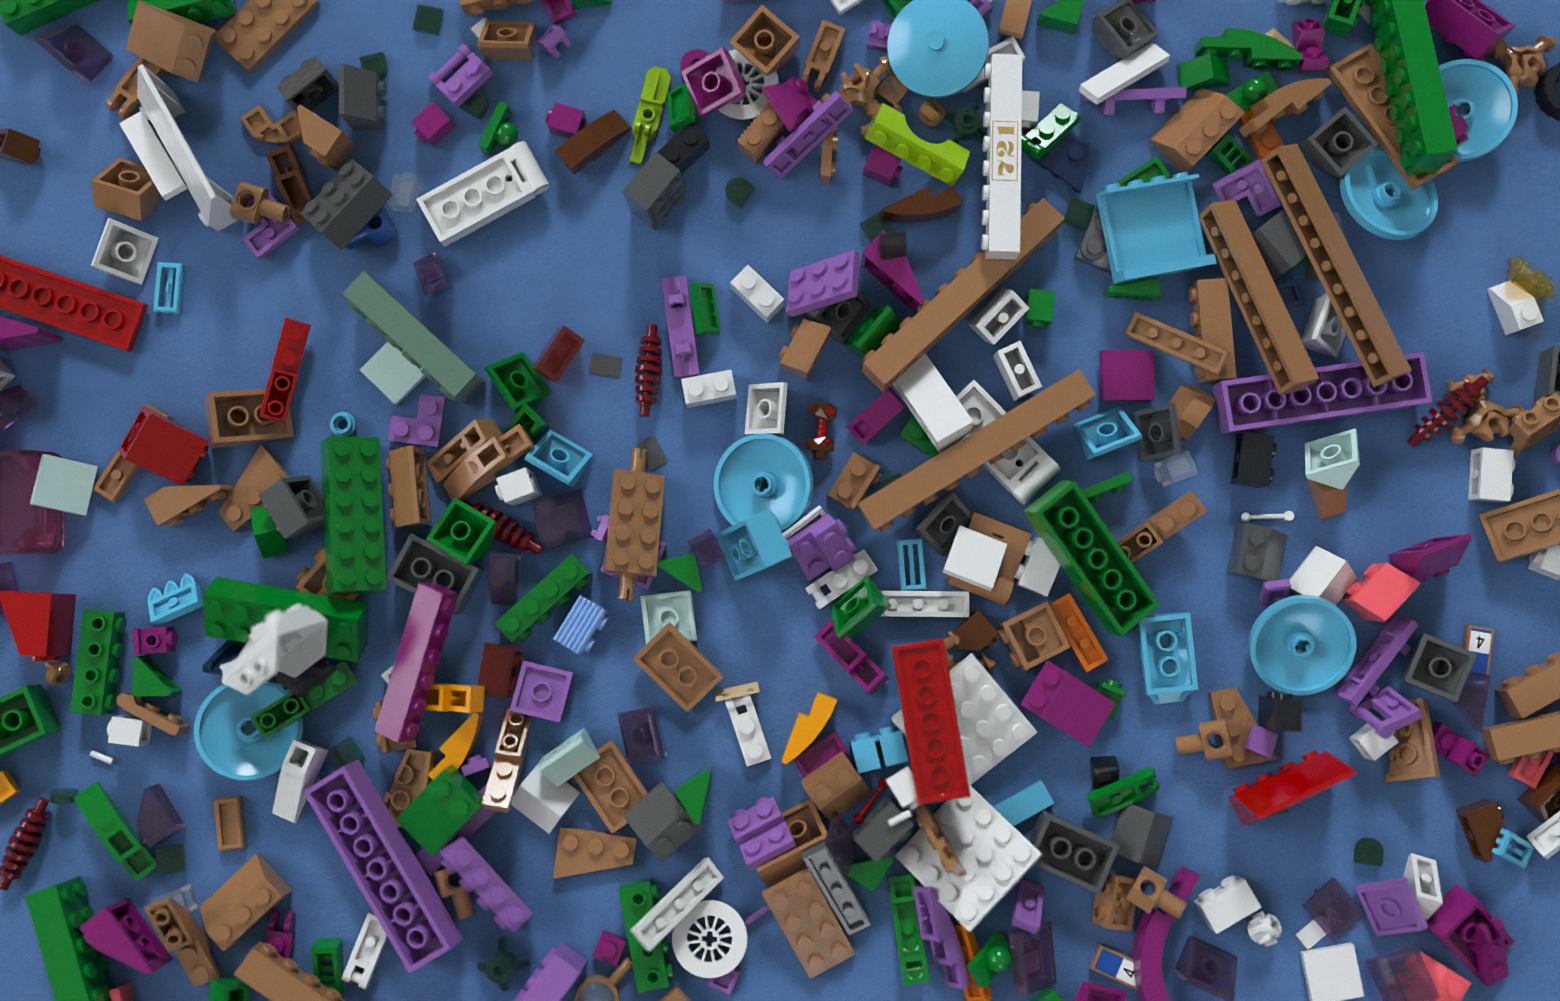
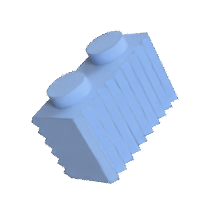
M580 595L553 639L578 655H582L584 651L588 653L596 641L592 638L597 629L602 631L609 620V617L606 616L608 610L584 595Z

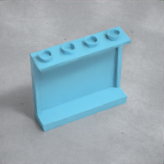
M1181 172L1173 175L1171 179H1166L1165 175L1151 178L1150 182L1143 183L1142 179L1130 181L1127 183L1128 186L1120 187V183H1114L1105 186V190L1096 195L1114 284L1197 270L1217 264L1215 254L1206 255L1192 186V181L1198 179L1199 174L1188 175V172Z

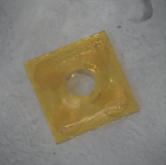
M1511 257L1508 260L1510 269L1507 272L1511 283L1540 301L1545 296L1550 299L1555 296L1553 291L1555 285L1551 283L1552 277L1541 270L1538 273L1534 272L1529 268L1531 265L1521 257H1517L1516 260Z

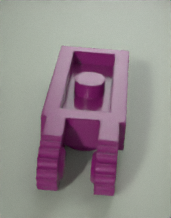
M272 909L269 915L265 943L274 946L277 953L282 957L292 959L296 932L294 931L296 913L287 912L284 930L278 929L280 911Z
M1497 917L1489 920L1490 931L1483 923L1475 928L1479 979L1487 987L1509 976L1504 938L1506 931L1502 921Z

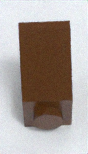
M10 128L0 129V158L24 165L33 164L34 161L38 160L41 153V148L38 147L40 140Z
M975 610L952 631L955 635L959 636L960 640L958 645L955 644L949 649L980 651L984 648L988 650L997 642L995 637L999 632L979 610Z
M1483 799L1455 809L1473 858L1485 863L1491 861L1494 855L1491 851L1493 847L1497 848L1498 846L1496 840L1502 837L1500 831L1502 828H1506L1503 822L1504 813L1501 807L1496 802Z

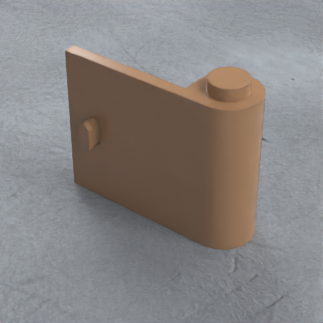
M974 512L968 529L1007 544L994 586L991 591H988L948 574H945L944 577L948 578L947 584L1005 606L1013 589L1014 575L1032 534Z

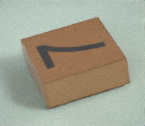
M888 73L877 89L876 96L894 106V103L896 105L900 103L909 89L900 82L897 76Z

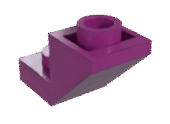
M1314 18L1293 21L1294 49L1302 54V60L1298 63L1302 71L1328 69L1329 58L1322 50L1325 35L1323 26Z
M889 387L846 428L864 445L894 418L906 404Z
M1436 720L1432 726L1436 753L1476 777L1490 755L1474 742L1458 736L1444 723Z

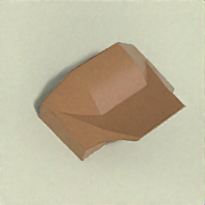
M1180 385L1168 402V404L1175 403L1180 436L1184 441L1188 440L1196 431L1216 400L1196 385L1192 387Z

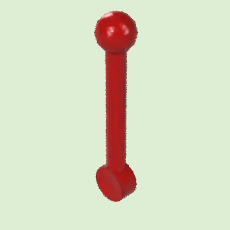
M881 778L878 781L879 786L860 813L854 815L853 820L856 824L863 822V816L880 792L889 787L886 778Z

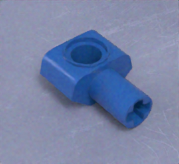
M384 205L346 245L348 249L368 239H371L373 244L378 246L399 234ZM381 218V227L374 230L373 224L375 220Z

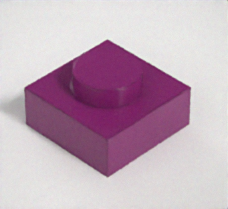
M603 930L592 956L616 966L627 939Z

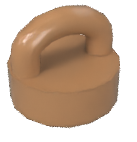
M927 99L919 110L920 120L924 125L931 128L941 122L946 115L944 107L934 99Z
M60 660L55 664L50 661L44 662V666L48 670L45 674V680L52 686H58L65 682L72 672V666L64 660Z

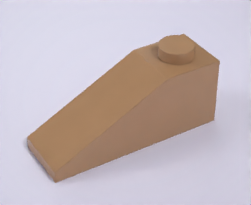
M474 419L426 462L436 483L445 481L463 460L493 436L499 438L503 435L495 420Z

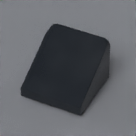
M905 231L880 234L878 246L882 260L904 257L906 255Z
M1115 756L1090 758L1093 789H1100L1119 781V764Z

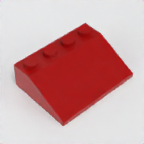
M1314 750L1302 756L1304 762L1295 765L1291 761L1279 767L1281 772L1274 776L1268 772L1257 777L1258 783L1251 787L1244 783L1232 789L1235 794L1228 798L1244 826L1356 775L1354 769L1327 751L1318 754Z

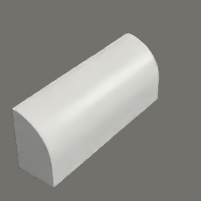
M926 353L892 384L939 454L960 442L972 429L973 420Z

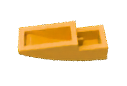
M433 683L429 691L425 710L464 713L483 712L485 686Z
M817 691L809 715L801 712L798 713L781 763H789L813 742L831 716L837 698Z
M483 712L473 713L439 748L445 757L428 774L432 780L451 764L459 772L461 771V767L465 765L466 759L469 758L476 744L482 725Z

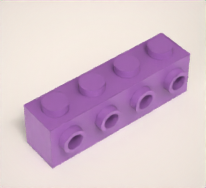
M460 834L440 851V854L445 858L441 863L451 874L457 871L462 876V879L459 881L460 884L469 893L474 889L480 896L476 901L486 912L491 908L497 914L493 919L503 930L509 927L514 933L533 914Z

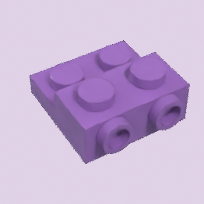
M828 513L787 540L792 555L808 581L828 568L836 572L855 559L852 552L856 548L849 537L844 538L843 534L847 532L844 525L839 519L835 521Z
M773 796L758 799L755 806L747 810L739 809L733 813L732 818L727 820L750 870L797 846L783 813Z

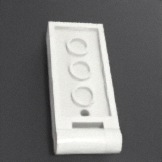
M521 141L416 200L438 240L446 247L536 197L535 195L546 191L550 184L527 143Z
M975 380L956 396L973 420L972 429L963 439L1007 413ZM1030 436L1024 439L1026 445L1014 452L1011 448L1002 453L1004 458L995 464L990 465L989 461L983 464L997 481L1023 505L1061 469ZM1016 461L1021 463L1020 467L1016 465Z

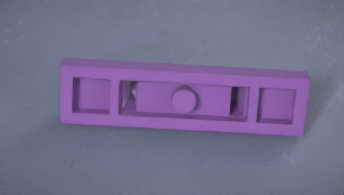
M1187 87L1122 89L1101 102V114L1113 115L1115 101L1137 99L1151 100V112L1163 113L1165 99L1186 98ZM1081 93V101H1091Z
M837 91L824 103H821L820 100L812 106L814 112L787 138L782 135L776 141L778 147L763 160L766 168L779 178L784 177L854 110L852 105Z
M684 275L662 278L661 282L675 379L700 375L687 277ZM676 303L684 305L681 307L672 308V305Z
M1395 614L1334 694L1339 699L1356 707L1367 693L1375 696L1380 690L1375 682L1397 653L1406 656L1411 649L1406 644V641L1419 625L1413 619Z

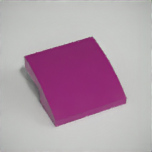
M1153 350L1099 351L1101 401H1155Z

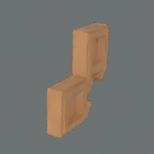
M260 104L240 117V120L256 141L285 146L295 144L303 138L298 113L295 110L276 123L272 121Z

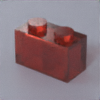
M566 326L558 327L531 369L551 383L558 382L585 340Z
M495 642L484 643L478 686H485L484 695L509 698L515 692L518 678H515L516 667L520 668L522 653L519 652L520 646Z

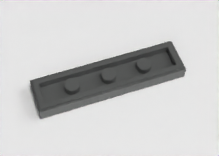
M825 841L801 852L804 862L847 935H852L870 926V918Z

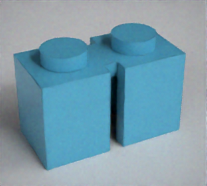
M888 726L879 729L880 733L870 736L869 732L854 735L855 740H851L850 744L858 773L881 768L875 745L877 741H879L886 767L909 761L900 729Z

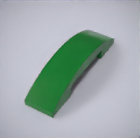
M914 875L888 877L903 985L930 982L913 890L915 886Z

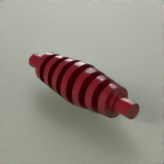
M648 324L647 335L641 338L640 343L646 346L639 347L638 353L641 355L637 357L636 363L640 365L635 366V373L639 374L635 376V383L640 384L635 386V392L641 394L635 396L636 403L640 405L639 416L650 417V406L656 404L657 398L651 395L658 394L659 388L655 386L660 385L661 378L657 376H661L663 369L658 367L663 365L662 358L657 357L662 355V349L656 347L662 345V339L657 336L658 325Z
M1481 375L1473 383L1466 381L1462 384L1465 388L1464 391L1459 388L1453 390L1457 396L1456 398L1450 394L1444 396L1449 404L1446 406L1440 400L1436 402V406L1441 411L1438 413L1435 409L1431 408L1428 413L1433 418L1430 420L1424 416L1421 421L1425 425L1421 427L1417 423L1414 427L1416 430L1415 434L1407 442L1414 448L1422 440L1431 441L1433 439L1430 436L1432 432L1437 436L1442 433L1438 428L1440 425L1446 430L1451 427L1446 421L1448 418L1456 424L1460 419L1455 412L1457 411L1464 416L1467 411L1463 405L1466 404L1469 408H1472L1474 402L1471 398L1474 397L1479 400L1482 396L1480 394L1481 389L1489 381Z
M466 500L463 501L465 504L497 522L494 540H500L505 545L510 543V547L515 549L519 547V551L524 553L529 550L537 555L542 553L544 546L535 541V535L531 532L527 534V529L524 526H520L516 520H512L511 516L503 515V512L498 510L494 511L489 506L485 507L480 502L473 505Z
M40 797L35 808H29L26 811V817L21 819L19 822L20 826L16 827L13 832L14 835L10 836L9 845L5 849L6 855L2 859L3 865L0 866V875L2 876L0 880L1 890H8L12 880L21 877L23 874L21 870L26 869L28 866L27 861H31L34 856L33 852L38 850L39 843L37 842H40L43 836L40 832H44L46 826L43 822H47L49 817L45 811L50 802L48 799Z

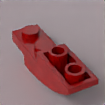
M288 318L284 319L259 417L285 423L311 328L310 324Z

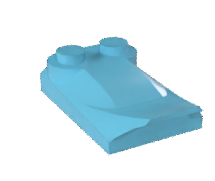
M1173 612L1147 615L1135 626L1139 637L1145 694L1151 698L1154 704L1185 701L1192 691L1198 690L1190 613Z

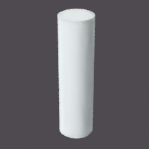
M94 750L90 753L91 757L110 765L115 760Z
M907 810L888 820V823L891 827L912 815Z

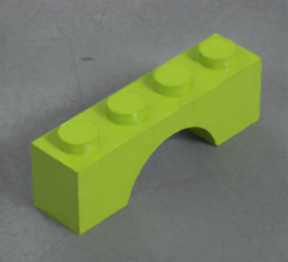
M882 103L872 119L864 138L950 186L955 184L964 171L970 154L969 150L949 139L940 144H933L920 139L908 127L905 115Z

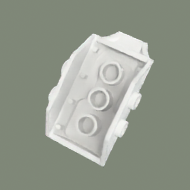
M301 603L290 607L286 612L281 613L280 610H276L265 616V622L251 628L252 633L248 636L250 641L243 648L239 656L231 662L220 665L223 674L221 683L248 695L278 671L293 678L298 677L326 654L327 619L319 612L310 609L309 606H302Z

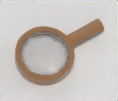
M628 956L609 978L602 975L586 978L576 991L575 1001H620L617 984L633 967L631 957Z

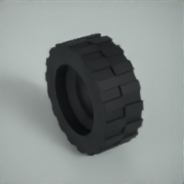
M1560 63L1540 76V80L1535 85L1536 90H1534V95H1536L1535 101L1539 105V109L1545 112L1546 116L1553 117L1555 120H1560V99L1555 93V86L1560 80Z

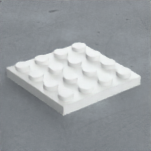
M972 653L949 671L969 786L1037 733L1036 728ZM900 710L891 718L906 736L902 710Z
M969 786L971 797L947 800L933 815L965 868L966 873L959 877L951 873L947 874L940 862L941 858L937 850H933L926 838L929 835L924 827L907 842L895 857L925 887H934L939 896L938 901L969 932H972L1038 861L1042 854L974 788Z

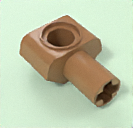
M240 182L230 214L233 218L256 225L263 217L287 222L290 216V206L268 200V189ZM254 199V204L247 208L248 201Z
M1226 719L1199 723V734L1176 737L1179 755L1205 751L1207 761L1234 757ZM1212 734H1219L1223 737L1224 743L1220 746H1215L1210 742V736Z
M1146 866L1141 870L1126 897V900L1148 913L1156 905L1179 919L1187 905L1185 901L1164 889L1168 879ZM1149 884L1153 889V894L1145 895L1142 893L1140 885Z
M445 867L433 872L440 897L444 898L451 895L458 920L474 915L475 909L470 893L461 884L453 885L450 883L448 877L451 873Z

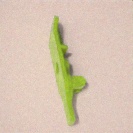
M654 66L646 73L632 126L635 140L629 162L642 165L647 144L656 137L671 82V76L667 69ZM651 112L653 115L651 118L646 119L644 114Z

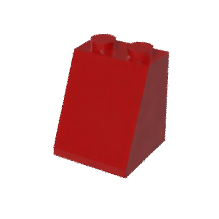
M143 406L118 451L125 460L183 486L186 481L189 482L196 472L194 466L198 459L204 458L209 446H207L208 441L203 436Z
M0 591V601L19 655L31 656L30 661L60 660V656L71 655L76 594Z

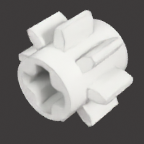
M1263 911L1252 915L1253 920L1249 921L1248 933L1251 939L1260 945L1264 943L1266 947L1277 943L1276 938L1280 937L1282 932L1279 920L1269 913L1265 915Z

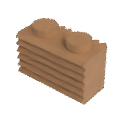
M766 103V107H763V111H760L757 119H753L747 130H744V134H741V138H737L739 152L755 164L786 128L770 103Z

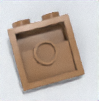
M1557 393L1547 398L1545 396L1540 398L1532 405L1533 408L1526 412L1523 410L1511 419L1513 423L1508 433L1513 437L1514 442L1509 450H1514L1513 454L1516 457L1557 430L1560 426V396Z
M324 547L313 557L316 561L310 569L305 566L296 576L298 582L295 588L300 592L354 600L359 595H327Z
M1044 601L998 624L1000 628L998 637L1004 645L1008 643L1012 651L1009 654V658L1014 667H1020L1021 670H1028L1071 647L1048 601Z

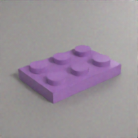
M856 250L790 271L786 312L791 317L856 297L860 255Z

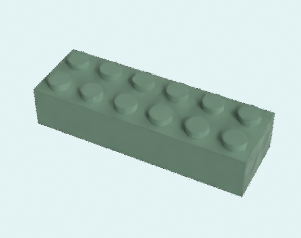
M365 271L343 292L349 299L346 304L356 313L366 318L365 321L384 335L383 338L394 348L396 347L400 352L404 350L402 355L410 363L419 369L423 367L420 372L437 386L441 384L442 386L439 389L448 398L455 402L460 400L466 404L486 383L483 378Z

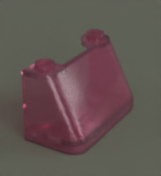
M22 449L0 451V556L54 554L63 548L64 512L30 505L42 454L62 458L59 454Z

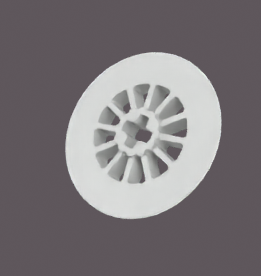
M736 49L731 50L729 53L735 60L737 67L742 66L741 77L744 83L748 84L746 85L744 97L747 98L749 104L743 105L742 99L739 105L729 103L718 110L724 115L735 119L757 117V115H760V111H763V107H766V103L770 102L763 92L760 94L755 90H761L764 86L779 84L777 72L774 71L766 76ZM746 67L752 68L748 74H745ZM756 71L760 74L752 78ZM763 80L764 84H757L756 82ZM749 94L756 97L757 100L753 102Z
M705 900L700 901L673 928L672 946L677 960L688 972L702 978H717L731 972L742 960L747 947V931L742 918L731 906L720 901ZM708 916H715L712 927L709 926ZM701 917L705 918L706 929L699 923L697 919ZM718 918L725 921L720 928L715 929ZM695 923L701 930V933L691 930V925ZM729 926L730 933L719 934L724 927ZM708 931L713 932L712 935L717 937V941H713L712 946L707 945V941L703 940V936H707ZM688 933L698 936L699 939L689 941ZM724 937H732V943L721 940ZM689 944H701L694 951H691ZM718 944L729 947L728 953H724ZM701 948H704L702 959H700L695 954ZM714 948L721 954V959H715ZM708 950L711 952L712 961H705Z

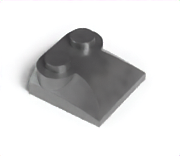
M1121 0L1097 14L1092 20L1093 34L1110 56L1118 61L1128 57L1159 35L1132 0Z
M1094 211L1074 259L1112 274L1100 213Z
M1175 403L1134 412L1136 428L1142 434V439L1138 440L1141 462L1166 459L1182 454Z

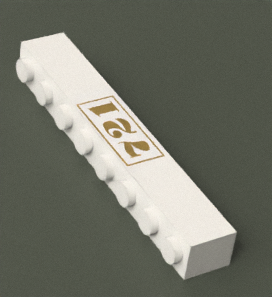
M992 54L989 63H985L984 79H988V87L984 88L983 102L988 103V112H984L983 127H987V136L983 138V152H987V160L983 161L982 175L987 176V185H983L982 201H986V210L982 211V225H986V235L982 234L981 250H986L985 259L1016 260L1020 253L1022 55Z

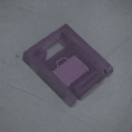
M1049 921L1040 922V928L1034 934V939L1029 936L1033 933L1021 928L1009 931L1014 991L1017 996L1023 997L1027 994L1038 992L1057 982L1052 924Z

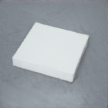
M959 525L942 572L991 591L1007 544Z
M1349 942L1300 951L1310 1001H1342L1364 997L1354 944Z

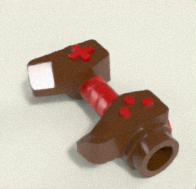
M811 403L807 411L818 418L817 438L805 440V447L807 450H812L813 459L827 460L829 452L834 451V440L827 437L826 434L828 420L837 417V407L831 403Z

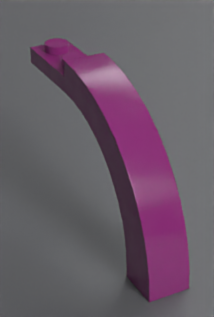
M1182 866L1173 875L1172 884L1168 892L1186 901L1200 875ZM1159 907L1157 909L1152 908L1150 913L1143 912L1133 942L1134 977L1140 1001H1170L1163 980L1162 954L1166 936L1176 917Z

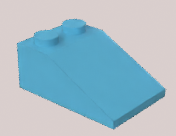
M771 508L744 519L715 535L735 581L792 556L790 545L783 537L779 528V520L773 514Z

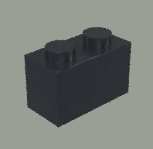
M692 122L676 134L657 153L677 167L682 174L710 149V143L707 136Z
M1251 432L1236 434L1231 484L1255 488L1269 486L1274 476L1271 462L1277 450L1273 435Z
M1269 691L1267 696H1259L1258 726L1273 731L1302 732V700L1294 699L1291 693Z

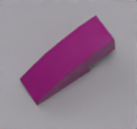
M832 619L814 636L870 696L889 679L851 638H839L836 636Z

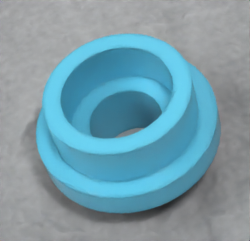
M339 412L330 421L331 431L339 437H348L356 429V420L347 412ZM346 420L348 423L347 427L341 429V422Z

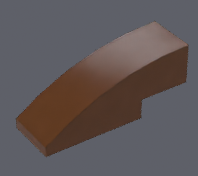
M612 110L581 129L557 148L555 152L558 158L575 175L591 160H597L629 132L631 127L615 110Z
M288 144L265 153L276 176L274 179L286 205L290 206V214L295 224L299 225L308 221L300 213L304 210L306 204L314 199V196L293 144Z
M954 186L933 196L926 187L884 207L879 214V218L882 221L896 223L930 221L957 212L963 202Z

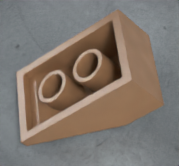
M138 0L126 49L172 74L198 83L204 76L216 30Z
M265 389L208 392L204 402L210 448L241 446L293 438L291 409L289 407L286 421L282 423L259 417Z

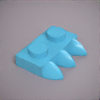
M187 573L181 579L180 588L175 582L170 580L165 586L164 595L157 588H152L148 596L150 622L156 627L203 606L200 585Z

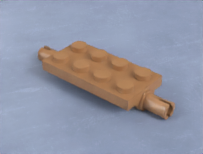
M639 448L631 450L630 470L615 469L613 470L604 571L614 572L620 577L618 600L621 601L624 599L625 601H634L635 579H638V576L655 577L657 573L665 476L645 472L648 451L642 449V452H640Z

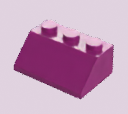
M1428 0L1425 5L1430 29L1438 30L1443 34L1442 38L1450 44H1457L1463 49V54L1471 59L1476 58L1479 60L1487 56L1515 27L1514 24L1481 0Z

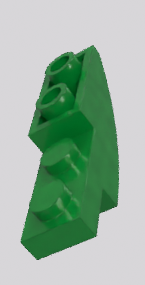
M1226 28L1220 37H1201L1195 45V56H1204L1211 53L1216 56L1228 57L1230 60H1238L1244 57V67H1252L1253 70L1277 68L1279 71H1289L1302 60V54L1280 40L1255 31L1237 28Z
M344 660L302 687L294 689L250 718L262 737L266 739L334 700L338 695L359 683L348 663Z
M98 781L74 797L83 815L118 864L121 863L136 882L159 866V861L128 824L129 820Z

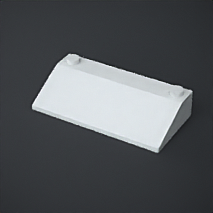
M143 64L139 65L137 97L142 105L139 109L143 116L153 124L201 211L198 213L201 221L206 227L210 226L216 231H220L238 221L239 219L233 218L230 214L234 200L233 196L205 176L174 120L175 117L185 112L174 90Z

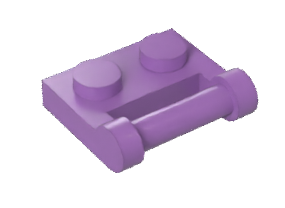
M464 43L444 66L436 73L432 72L427 77L457 108L494 74ZM465 59L469 60L445 83L442 82Z
M1389 686L1379 690L1375 696L1371 694L1365 696L1357 707L1352 704L1349 707L1351 714L1357 718H1362L1383 739L1391 737L1395 730L1422 718L1419 708ZM1373 708L1385 717L1386 720L1381 721L1368 710Z

